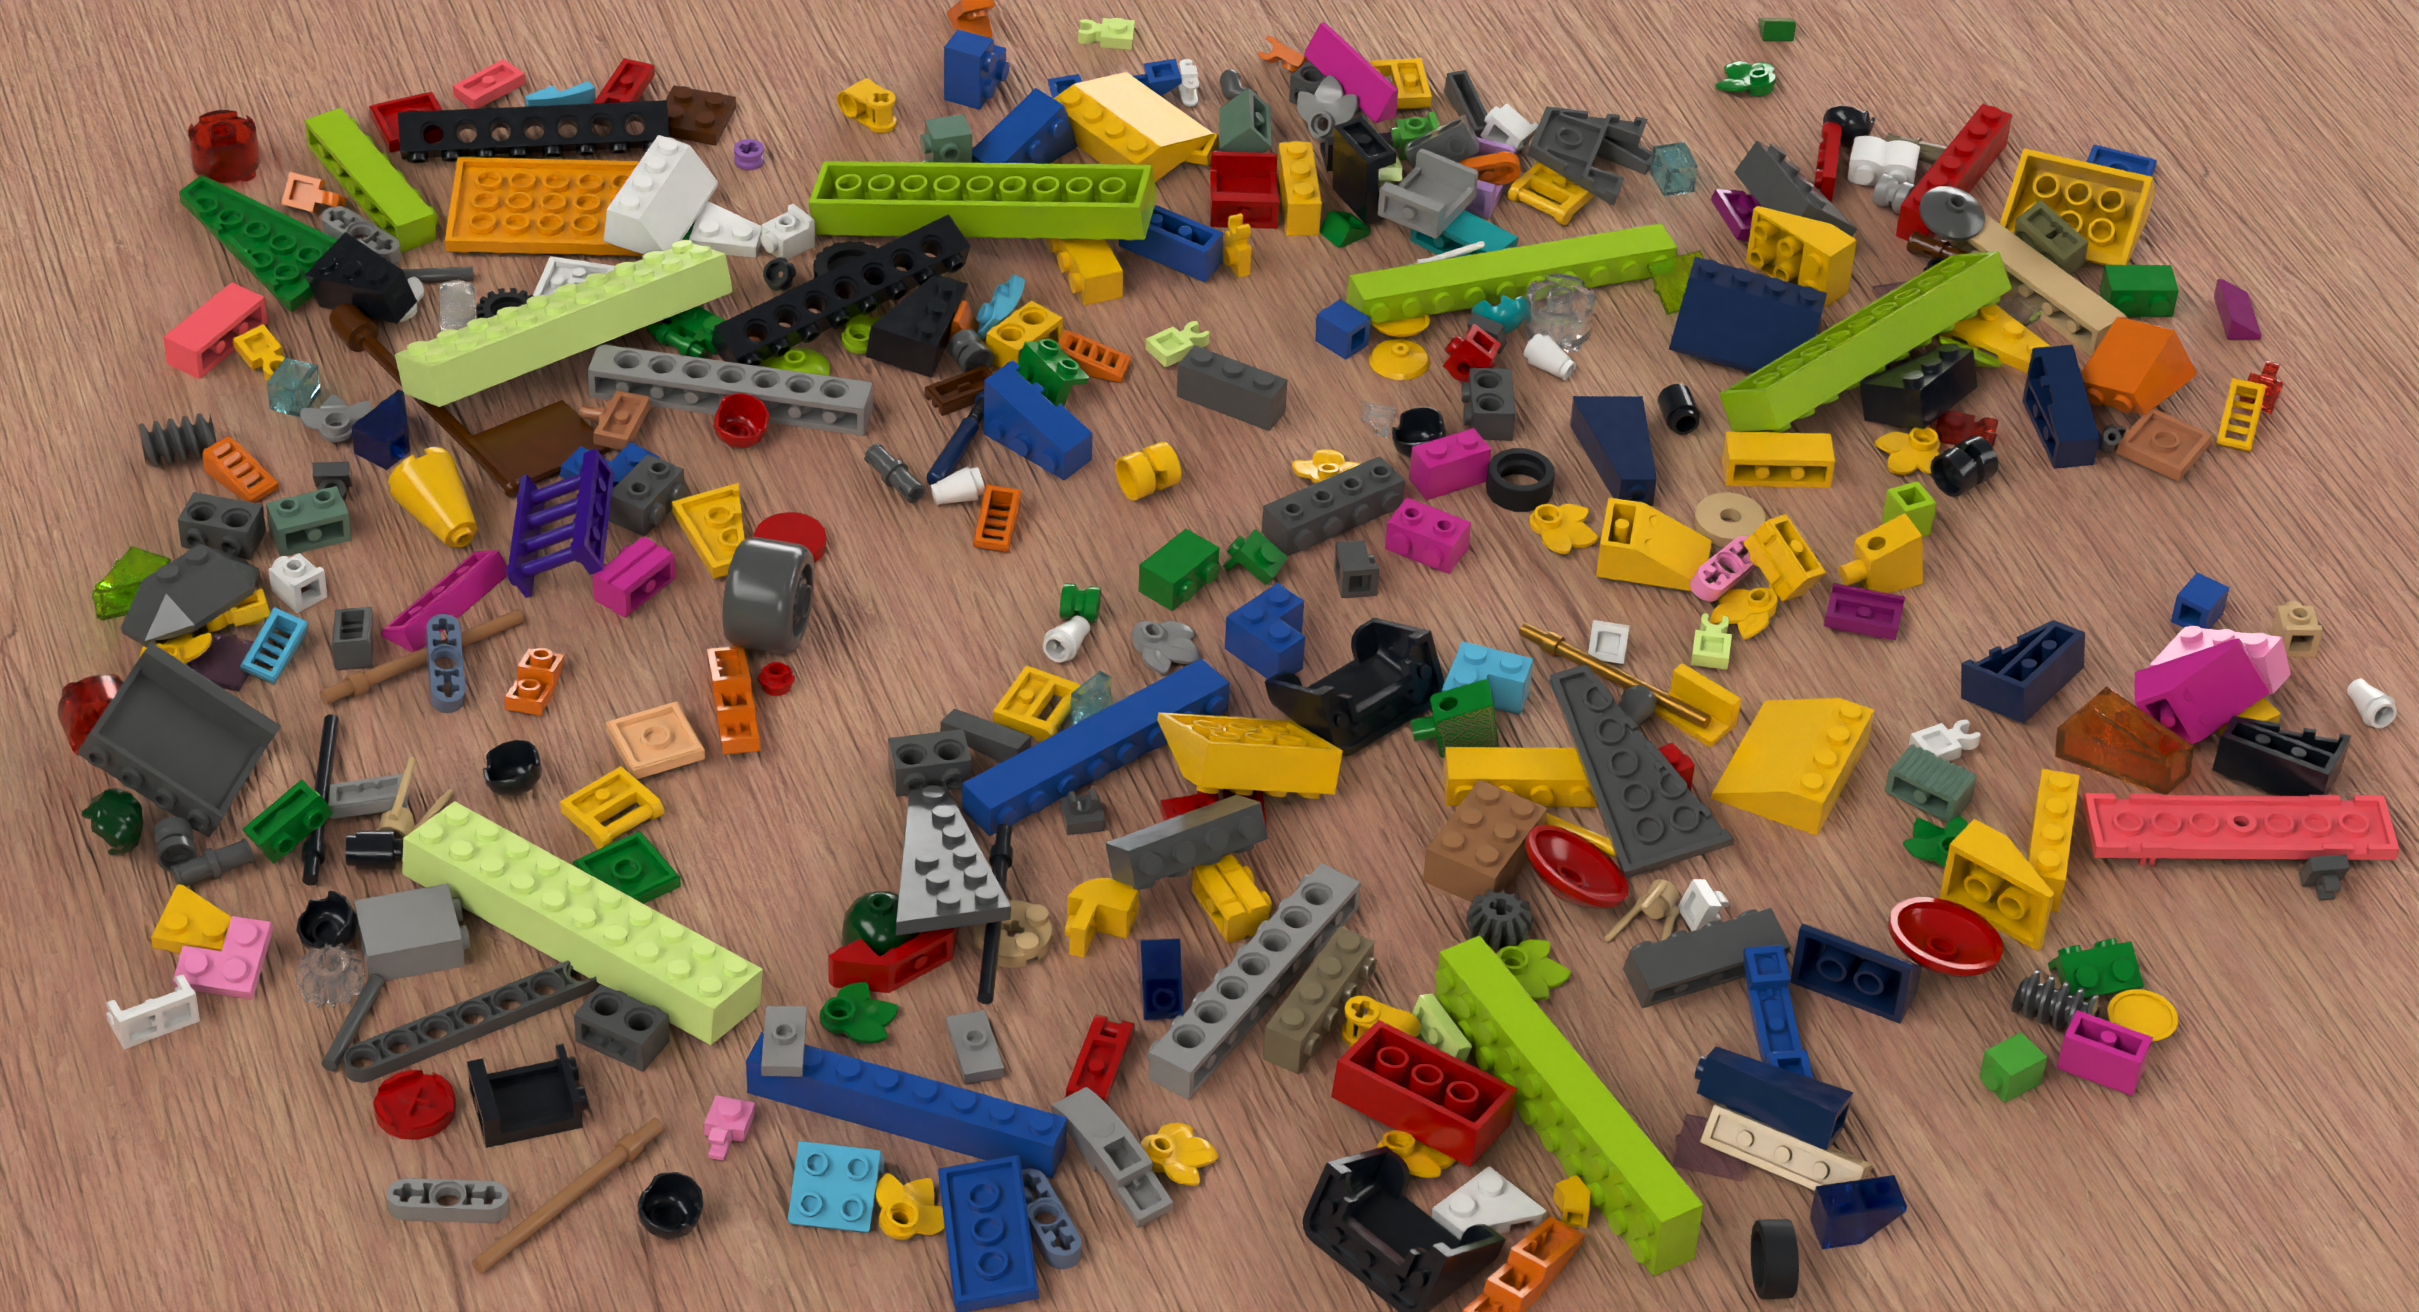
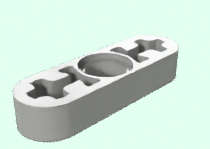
M330 207L322 213V226L325 234L337 240L345 231L353 237L367 235L369 237L357 240L394 265L399 263L401 259L400 243L394 236L346 207Z
M404 1178L393 1182L387 1190L388 1210L394 1218L399 1220L495 1223L505 1218L509 1212L508 1191L503 1184L496 1181ZM446 1195L459 1198V1201L451 1206H442L437 1203L441 1197ZM404 1197H410L409 1201L403 1202ZM425 1197H429V1203H425ZM467 1198H471V1205H467ZM493 1199L492 1204L486 1205L487 1200Z

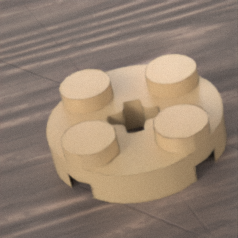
M1008 900L1011 905V920L1002 921L997 965L1007 968H1019L1027 966V960L1033 959L1036 956L1040 960L1048 953L1052 944V924L1048 918L1049 912L1044 906L1034 905L1025 901ZM986 923L974 925V944L976 948L979 947L982 951ZM1008 931L1020 932L1016 933L1014 937L1007 936Z

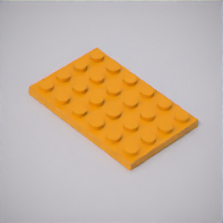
M458 157L445 235V251L461 253L493 252L496 254L539 253L643 256L644 254L604 242L607 208L640 161Z

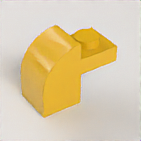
M1112 878L1091 879L1076 886L1068 895L1065 937L1070 938L1069 954L1084 958L1096 932L1127 939L1139 913L1140 890L1133 889L1132 886Z

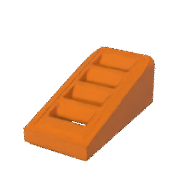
M1068 330L1063 331L1058 342L1060 348L1072 360L1076 361L1089 377L1122 383L1131 363V356ZM1110 363L1116 364L1115 367H1110Z
M230 436L206 448L202 453L204 471L246 502L256 503L279 489L278 482ZM255 481L258 482L257 484L253 485V486L250 487V488L247 487L248 485L252 484V483L255 482Z
M986 484L973 547L1009 553L1021 506V489ZM991 506L1007 508L1010 510L1004 511L998 509H991ZM989 516L1007 518V521L992 519ZM986 525L1005 528V531L986 528ZM989 535L1003 538V541L983 538V536Z

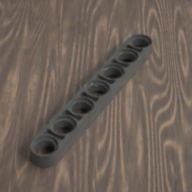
M565 961L352 1045L345 1051L343 1057L345 1074L354 1082L365 1083L590 994L600 984L596 982V976L587 981L574 980L572 976L578 972L570 965V961ZM542 986H551L556 989V992L545 996L538 994L536 990ZM507 1000H514L520 1003V1006L513 1010H505L499 1005ZM473 1014L484 1018L478 1024H467L463 1019ZM434 1029H442L447 1032L446 1036L439 1039H432L426 1035ZM399 1043L411 1047L408 1051L401 1054L393 1053L389 1050L391 1046ZM360 1058H368L373 1061L372 1065L367 1068H356L352 1065L355 1060Z

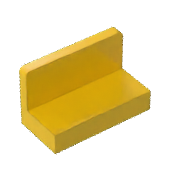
M1683 663L1673 670L1671 688L1668 694L1711 715V722L1706 729H1703L1658 705H1655L1654 714L1706 746H1713L1737 726L1741 698Z

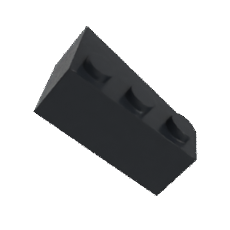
M346 231L305 275L319 306L322 308L333 310L340 304L348 303L357 306L368 318L397 324L417 302L403 270Z
M934 274L871 325L866 357L932 378L949 343L952 320L960 302L965 300L968 284L950 277Z
M1944 344L1937 349L1860 382L1864 421L1925 429L1978 387L1973 349L1960 348L1957 344Z
M2233 716L2221 735L2212 771L2280 796L2328 795L2342 770L2351 735L2339 734L2338 739L2315 736L2316 729L2304 728L2303 733L2280 730V723Z

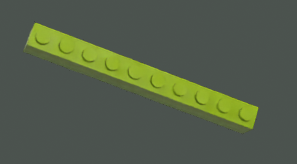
M1659 223L1349 275L1346 303L1370 317V325L1373 322L1382 323L1422 317L1426 314L1446 313L1473 308V306L1483 300L1488 301L1490 305L1499 304L1502 295L1512 300L1519 296H1524L1525 299L1673 274L1678 247L1663 224Z

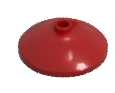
M1552 825L1535 826L1526 836L1525 848L1529 862L1541 881L1558 898L1580 906L1607 909L1621 905L1627 897L1629 887L1622 871L1608 855L1585 838L1569 830Z
M1932 897L1906 899L1892 909L1888 919L1889 933L1897 947L1915 963L1938 974L1954 977L1981 975L1994 969L2000 962L2003 954L2002 939L1987 920L1976 912L1948 900Z

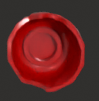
M744 393L727 395L722 398L714 416L713 428L715 434L722 442L731 447L749 448L759 443L763 438L769 422V412L764 402L753 395Z

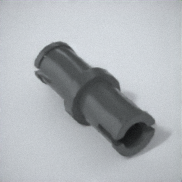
M879 443L868 448L864 460L881 474V479L887 486L894 487L909 503H915L922 498L925 493L923 491L925 486L908 472V466L902 460H896Z
M244 838L239 842L215 851L212 848L203 851L204 855L172 865L171 871L176 884L188 886L212 877L214 880L222 877V873L254 862V856L248 841Z

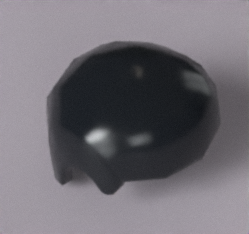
M1840 105L1826 110L1823 124L1826 122L1839 124L1842 127L1840 144L1852 146L1855 137L1870 135L1875 117H1872L1870 120L1869 111L1861 112L1854 107Z
M1416 407L1403 412L1400 415L1398 428H1392V440L1395 449L1400 454L1410 458L1412 447L1446 437L1445 424L1441 412L1431 407Z
M512 740L501 743L486 754L487 769L483 768V775L487 786L498 795H521L533 789L541 777L542 765L536 746L529 741Z
M329 891L326 898L309 900L306 910L298 918L296 931L304 947L317 953L330 954L340 951L353 940L358 924L357 917L346 896L336 891Z
M666 1172L655 1175L649 1186L640 1195L637 1205L639 1222L649 1233L666 1240L687 1235L698 1223L702 1213V1189L693 1178L679 1172Z

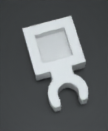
M1968 720L1957 721L1953 728L1949 730L1943 723L1912 733L1909 745L1915 744L1917 748L1921 747L1923 750L1931 751L1936 757L1941 756L1943 761H1951L1961 757L1962 749H1975L1979 745L1981 734L1979 732L1967 734L1970 725Z

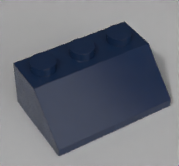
M1802 923L1799 928L1790 983L1900 1024L1917 993L1922 966L1815 926Z

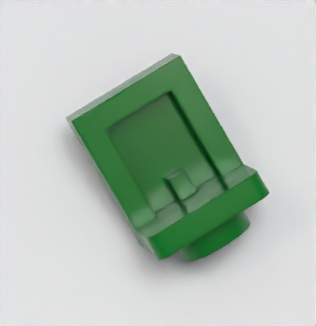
M1254 529L1245 539L1239 535L1226 550L1230 557L1223 567L1229 571L1239 562L1262 583L1267 585L1277 574L1288 556L1258 530Z

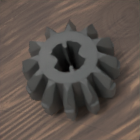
M1503 888L1500 893L1487 889L1484 896L1475 895L1472 905H1470L1467 911L1466 922L1468 923L1470 939L1481 936L1488 946L1493 947L1496 953L1499 948L1519 945L1522 941L1527 940L1532 930L1533 918H1531L1532 913L1529 902L1521 900L1519 892L1509 895L1506 894Z

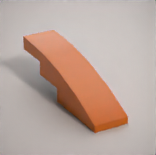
M738 646L708 648V667L722 754L760 751V737L756 723L751 676L745 649Z
M1550 1216L1511 1248L1507 1263L1487 1278L1483 1293L1462 1309V1312H1526L1569 1262L1584 1242L1585 1234Z

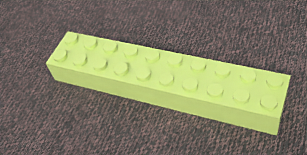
M691 240L677 241L668 250L648 252L643 255L642 260L617 264L614 266L615 270L608 273L588 275L585 278L586 281L576 285H562L556 289L555 293L548 296H534L527 299V304L519 307H505L498 310L497 315L493 317L473 319L467 323V327L459 330L450 329L442 331L433 340L410 343L407 345V350L395 354L403 393L441 407L733 292L726 254L713 250L710 246L694 244Z
M455 801L403 838L402 874L424 887L448 883L452 899L459 898L462 908L561 963L570 961V965L577 972L588 978L596 976L597 983L616 991H622L629 997L647 1005L658 1007L663 1012L668 1013L669 1023L709 1045L716 1042L760 1006L762 968Z

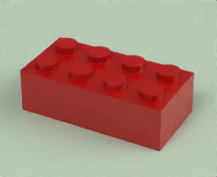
M1378 1020L1337 1061L1331 1097L1395 1130L1409 1133L1415 1140L1471 1167L1510 1126L1518 1088Z

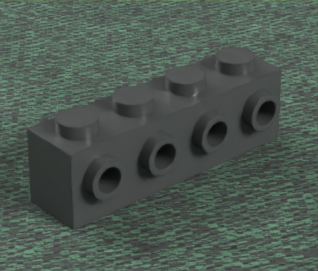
M1376 457L1264 505L1261 533L1285 555L1290 556L1398 509L1403 503L1405 479L1382 457Z
M1234 795L1105 842L1112 878L1132 886L1133 889L1142 890L1153 887L1156 884L1155 881L1161 878L1183 876L1189 872L1188 868L1196 865L1215 864L1222 860L1221 856L1231 852L1242 853L1250 851L1254 848V844L1264 841L1268 837L1261 802L1240 795Z
M1772 908L1758 912L1756 909H1751L1741 913L1735 919L1725 922L1714 920L1704 925L1701 929L1688 933L1685 930H1681L1659 942H1641L1630 950L1623 970L1641 1008H1645L1745 977L1744 948L1783 945L1785 956L1787 957L1791 946Z

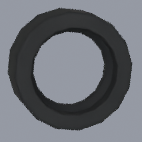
M1527 448L1503 450L1493 456L1488 464L1487 494L1492 502L1504 509L1514 512L1533 511L1539 505L1547 504L1553 494L1554 466L1546 456ZM1520 474L1532 477L1538 482L1531 485H1516L1507 482L1503 477Z
M1789 1219L1756 1220L1752 1228L1750 1247L1752 1278L1755 1291L1761 1299L1793 1298L1797 1292L1799 1279V1253L1794 1226Z

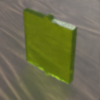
M1701 250L1647 264L1646 267L1655 286L1653 291L1659 295L1667 315L1679 312L1694 258L1696 256L1704 259Z

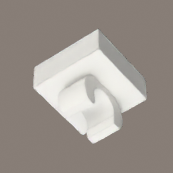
M1593 620L1588 654L1602 661L1624 664L1630 625Z
M1693 879L1677 908L1680 910V914L1690 930L1695 931L1711 921L1721 920L1718 912L1721 907H1728L1730 903L1721 891L1713 892L1705 879Z

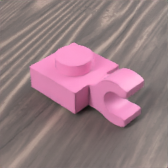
M715 1095L704 1122V1135L709 1136L708 1143L712 1144L708 1158L724 1161L732 1140L745 1141L755 1116V1102Z

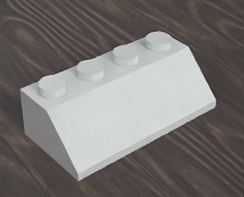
M661 135L656 137L607 208L604 242L646 254L652 251L668 250L672 248L671 245L684 238L718 186L716 178L690 145Z

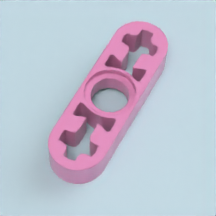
M1739 536L1699 567L1690 581V588L1697 597L1709 602L1716 601L1754 570L1756 566L1751 562L1749 552L1743 544L1748 537ZM1744 554L1745 556L1742 559L1738 556ZM1720 564L1730 568L1733 571V573H1730L1723 569L1720 566ZM1711 578L1715 581V583H1714V582L1708 583V582L1710 581Z

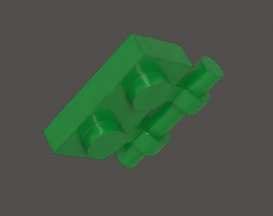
M696 306L663 319V324L656 322L648 325L647 332L655 336V340L658 343L677 348L680 355L706 359L708 351L715 355L718 353L711 343L716 325L726 320L700 306Z

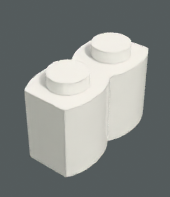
M1874 136L1855 137L1847 180L1854 184L1876 186L1881 176L1887 173L1896 177L1897 181L1901 184L1906 181L1914 184L1920 146L1901 140L1886 142Z

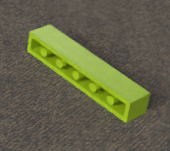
M340 107L305 119L307 147L372 222L399 240L400 253L437 240L435 226L438 225V217L434 208L427 206L416 188L412 189L406 182L403 173L400 170L397 171L390 164L387 155L381 153L375 147L372 138L369 135H365L359 129L358 123L354 118H350Z

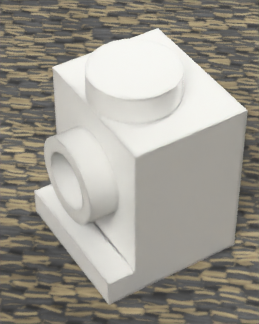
M1505 104L1502 108L1494 107L1484 119L1487 125L1480 136L1483 139L1515 147L1517 155L1529 145L1539 124L1536 122L1530 124L1510 105Z
M795 204L788 206V212L761 225L762 247L777 258L783 257L789 260L815 247V220Z
M300 553L290 558L281 556L269 568L271 591L296 613L327 598L324 569L321 567L316 568ZM305 586V587L308 588V590H306L305 592L301 593V588H302V587Z

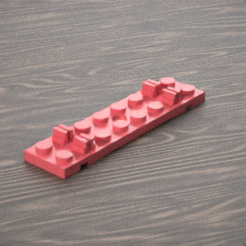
M2085 793L2082 802L2094 858H2137L2139 865H2145L2146 859L2149 865H2155L2156 858L2309 859V857L2347 855L2348 860H2397L2400 850L2384 795H2354L2353 800H2341L2339 795L2226 796L2130 793L2128 799H2116L2115 793Z

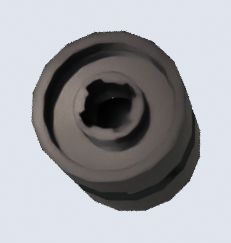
M1974 435L1935 456L1931 461V475L1935 484L1943 493L1951 497L1960 496L1975 485L1994 476L1998 469L1997 455L1988 441Z

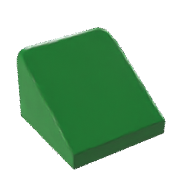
M1791 18L1758 19L1762 41H1794L1795 20Z
M1334 210L1328 212L1320 227V233L1336 247L1340 248L1367 237L1371 233L1370 228L1352 213Z

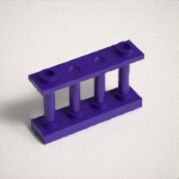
M597 448L584 453L582 469L578 475L540 489L536 487L527 474L520 478L519 492L516 495L517 507L509 564L506 567V573L510 583L513 586H517L525 598L533 594L535 575L573 561L581 563L590 575L603 570L614 472ZM579 490L575 499L544 510L546 501ZM576 514L572 523L541 534V526ZM573 538L570 547L537 559L538 550Z

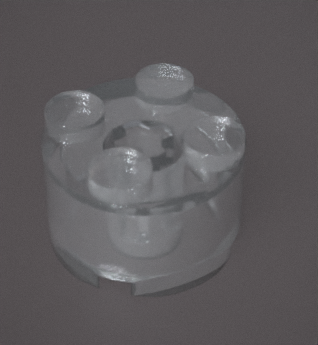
M1567 274L1546 275L1545 281L1537 283V280L1533 281L1527 290L1526 317L1524 320V331L1528 336V342L1536 334L1540 333L1543 336L1549 335L1561 349L1567 352L1579 351L1582 348V344L1589 339L1592 333L1596 299L1593 289L1591 288V291L1584 287L1583 280Z

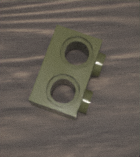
M2042 200L2016 219L2014 235L2071 275L2085 264L2088 241Z

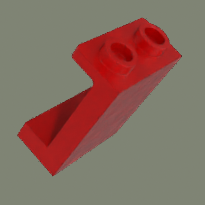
M1211 152L1210 227L1228 228V217L1241 213L1243 215V225L1249 224L1251 228L1277 229L1279 212L1277 154Z

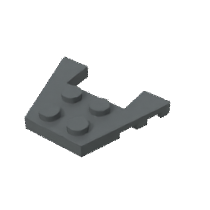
M1547 106L1530 144L1528 156L1607 203L1614 205L1624 177L1592 166L1605 136L1638 146L1648 119L1635 117L1634 122L1619 120L1620 116L1616 114H1607L1606 118L1589 117L1588 111Z

